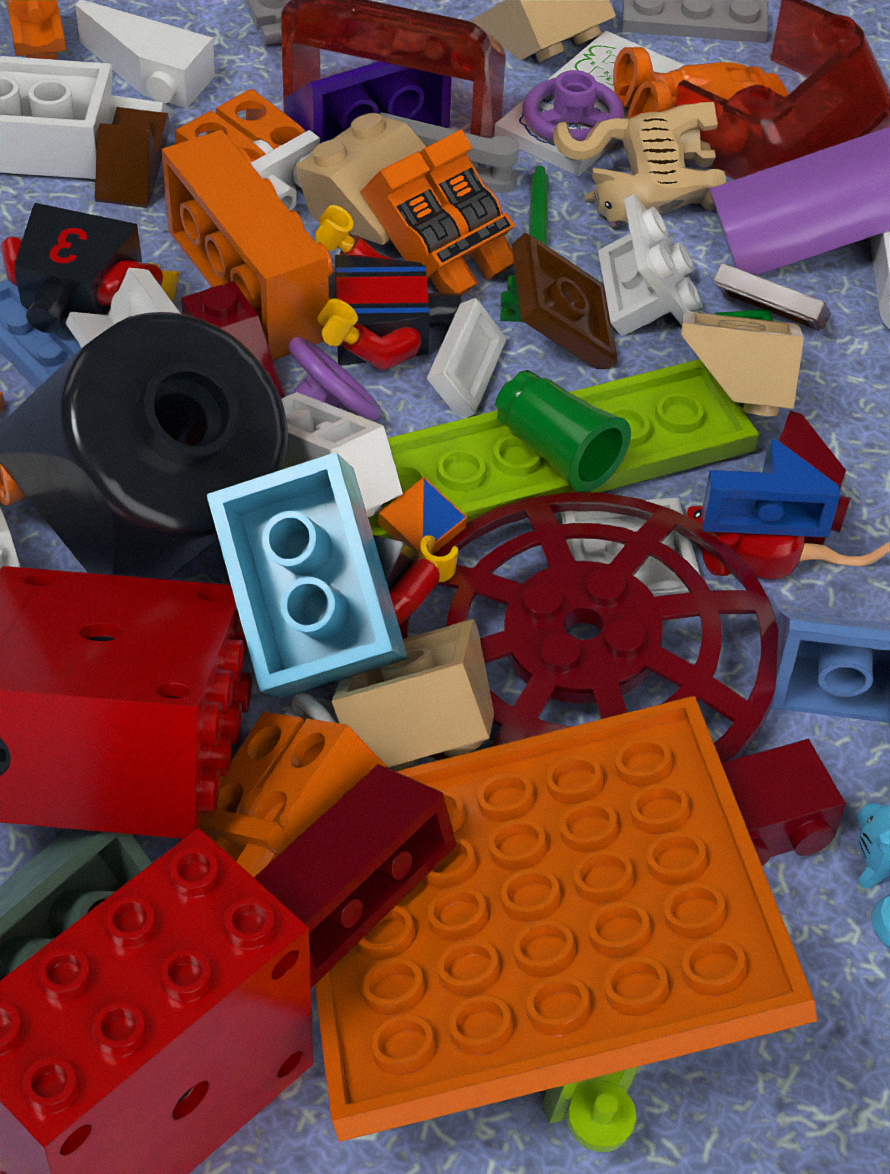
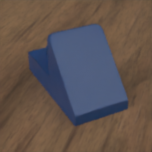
M770 438L762 472L709 471L701 512L702 531L829 537L840 497L839 485L780 441Z

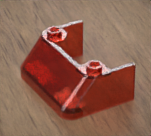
M288 0L281 13L284 113L286 97L307 83L321 79L320 49L473 81L471 134L489 139L493 138L495 124L502 119L506 55L501 43L477 24L462 19L370 0Z
M781 0L771 54V61L808 77L790 94L784 97L775 93L767 86L752 85L739 90L726 100L686 80H682L677 85L674 105L676 107L682 104L714 102L718 123L717 128L708 131H702L700 128V140L709 143L711 150H715L716 158L712 165L708 167L725 171V176L734 180L890 126V88L863 29L850 17L834 14L805 0Z

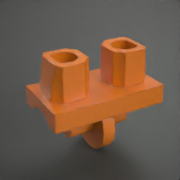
M6 0L15 55H25L26 58L57 60L56 52L66 51L57 0Z

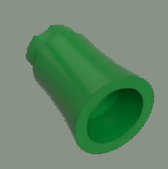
M529 370L520 371L512 380L503 385L495 401V406L498 409L497 419L508 426L511 434L531 447L553 466L577 492H590L605 483L617 470L627 453L631 439V428L627 420L589 404L548 378H541Z

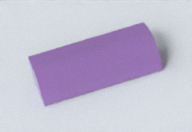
M890 127L710 188L719 224L735 268L753 275H759L889 231Z

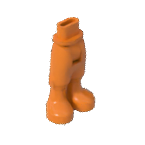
M624 47L618 53L613 68L614 92L622 101L624 109H629L628 119L641 113L662 112L682 104L714 102V104L735 102L743 107L748 116L755 113L760 115L769 112L770 107L785 106L788 100V92L776 73H765L757 66L746 67L739 63L714 62L684 65L668 73L653 71L650 55L644 48Z

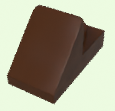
M116 107L112 124L102 123L99 125L97 131L95 202L148 208L162 161V149L166 146L171 127L168 113Z

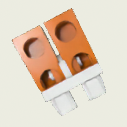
M252 88L216 107V113L211 110L175 130V141L178 144L196 138L203 132L209 134L222 129L237 148L241 147L246 151L252 166L263 179L268 178L272 182L277 196L289 211L293 210L296 206L295 189L301 187L294 166L311 155L313 149L320 144V137L310 130L305 132L298 123ZM246 110V120L240 118L237 114Z

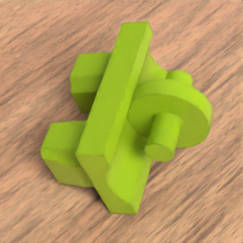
M639 1067L548 1089L542 1104L549 1124L561 1121L567 1116L568 1128L573 1138L584 1148L595 1152H611L623 1146L631 1136L637 1119L635 1105L627 1091Z

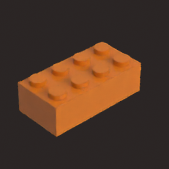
M222 129L163 148L162 161L169 233L209 285L214 287L235 281L259 317L273 360L291 354L289 342L294 337H303L314 345L324 342L322 337L324 326L320 325L317 317L330 300L328 276L333 273L332 260L324 244L314 241L304 229L298 213L295 210L289 211L277 196L272 182L268 178L263 179L252 166L246 151L241 147L237 148Z

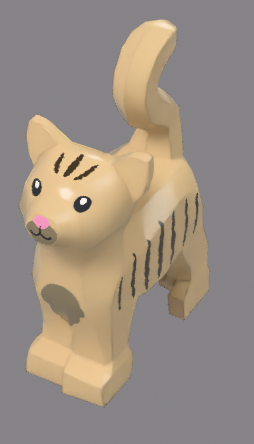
M714 102L682 104L662 112L641 113L630 119L612 118L600 121L589 131L583 141L573 139L566 122H559L553 130V142L558 151L573 160H586L600 154L610 138L623 142L632 175L597 167L592 168V179L596 183L595 189L584 197L585 202L595 203L597 213L606 217L613 228H621L627 224L628 218L624 199L632 194L638 197L646 209L654 207L659 213L665 214L690 203L701 204L707 211H716L710 188L727 183L725 171L719 169H690L685 167L684 159H692L699 167L704 168L711 166L716 158L715 150H711L710 144L700 140V128L702 131L717 128L718 123Z

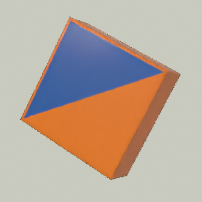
M423 477L382 509L378 514L377 523L394 540L404 542L415 552L414 559L416 560L419 559L420 543L423 537L426 535L435 537L434 554L466 528L468 517Z

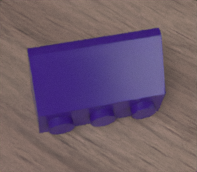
M446 40L307 83L285 98V114L298 123L305 132L310 130L320 137V143L334 139L351 127L352 121L357 117L369 113L380 114L382 112L449 128L453 45Z

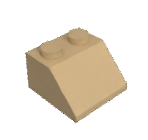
M504 0L471 19V23L519 60L535 54L538 63L564 52L565 48L562 42L572 38L575 46L601 35L602 32L599 25L616 17L610 0Z
M369 113L357 117L352 121L351 127L334 139L318 144L313 149L311 155L294 166L310 216L319 222L318 219L330 205L340 206L351 215L354 222V227L349 234L358 235L363 239L384 245L391 239L360 191L380 170L417 151L421 152L426 145L405 122L386 118L377 113Z
M684 311L682 337L731 400L744 403V412L761 416H778L780 408L794 409L804 341L799 324Z
M475 619L403 639L408 659L340 680L331 701L339 723L347 724L393 771L410 768L419 761V758L444 752L446 756L454 757L477 749L482 745L483 740L490 738L494 710Z

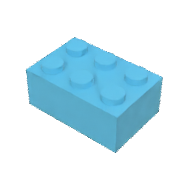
M337 452L207 494L260 692L284 698L408 659L355 470Z

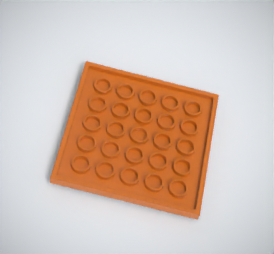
M695 696L396 771L443 792L457 846L315 985L331 1122L339 1142L817 1022L812 992Z

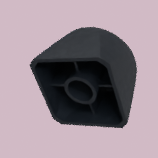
M173 312L143 313L117 322L75 353L0 424V464L87 573L167 580L218 541L207 494L283 470L288 448V426L283 402L272 378L255 355L240 340L222 328L200 318Z

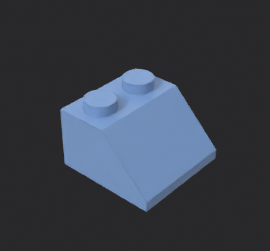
M780 611L777 623L776 688L771 708L890 723V624L878 621H860L819 616L813 613Z

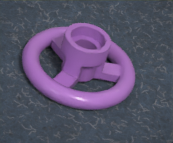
M579 70L565 71L559 74L557 78L548 79L537 84L527 93L522 105L524 119L530 128L540 136L553 141V130L559 122H584L595 126L597 122L612 118L624 119V107L618 95L606 85L597 82L589 73ZM554 94V108L539 113L538 105L541 100ZM595 98L607 106L609 114L594 109ZM593 127L570 129L573 139L583 141Z
M303 337L291 339L289 342L290 353L309 374L292 393L298 392L340 409L344 405L356 415L371 421H377L380 418L381 408L378 403L344 368Z

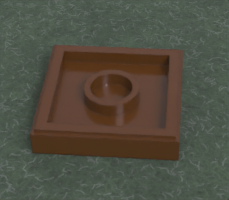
M524 233L512 244L521 321L596 369H610L618 361L604 284L532 235Z

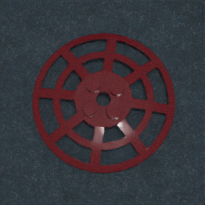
M566 492L531 497L498 507L466 523L464 530L433 554L437 557L446 556L451 552L453 546L458 547L459 551L474 539L503 525L528 518L533 531L521 534L499 545L483 557L473 568L456 565L455 574L449 580L437 583V585L457 589L448 612L446 627L467 620L471 603L476 595L508 605L505 613L504 631L480 638L484 662L488 663L508 656L514 671L527 685L513 707L505 703L490 690L494 710L493 723L501 727L491 747L573 727L545 722L539 719L551 698L573 704L596 703L600 719L628 713L623 695L631 692L643 683L651 672L680 687L662 704L695 696L697 702L701 700L733 722L725 734L714 743L721 763L741 758L759 735L772 707L776 688L777 623L770 600L752 569L730 545L721 542L716 534L702 531V524L673 509L639 498L609 493ZM565 511H602L638 517L647 521L636 532L624 527L600 523H568L559 525L554 513ZM674 530L698 543L724 563L744 586L745 590L710 591L705 580L693 566L673 549L663 544V540ZM599 539L621 543L625 546L610 564L594 561H574L566 540ZM536 546L541 547L548 568L534 574L523 584L492 574L512 557ZM651 556L674 572L689 592L654 597L648 587L634 575L648 557ZM756 614L760 626L761 657L756 682L748 700L713 677L717 670L722 647L721 619L719 615ZM410 617L399 626L403 639L408 638ZM700 617L702 642L695 665L662 648L664 620ZM578 623H588L597 627L600 633L591 639L581 640L569 635L566 630ZM444 752L431 755L436 761L450 758Z

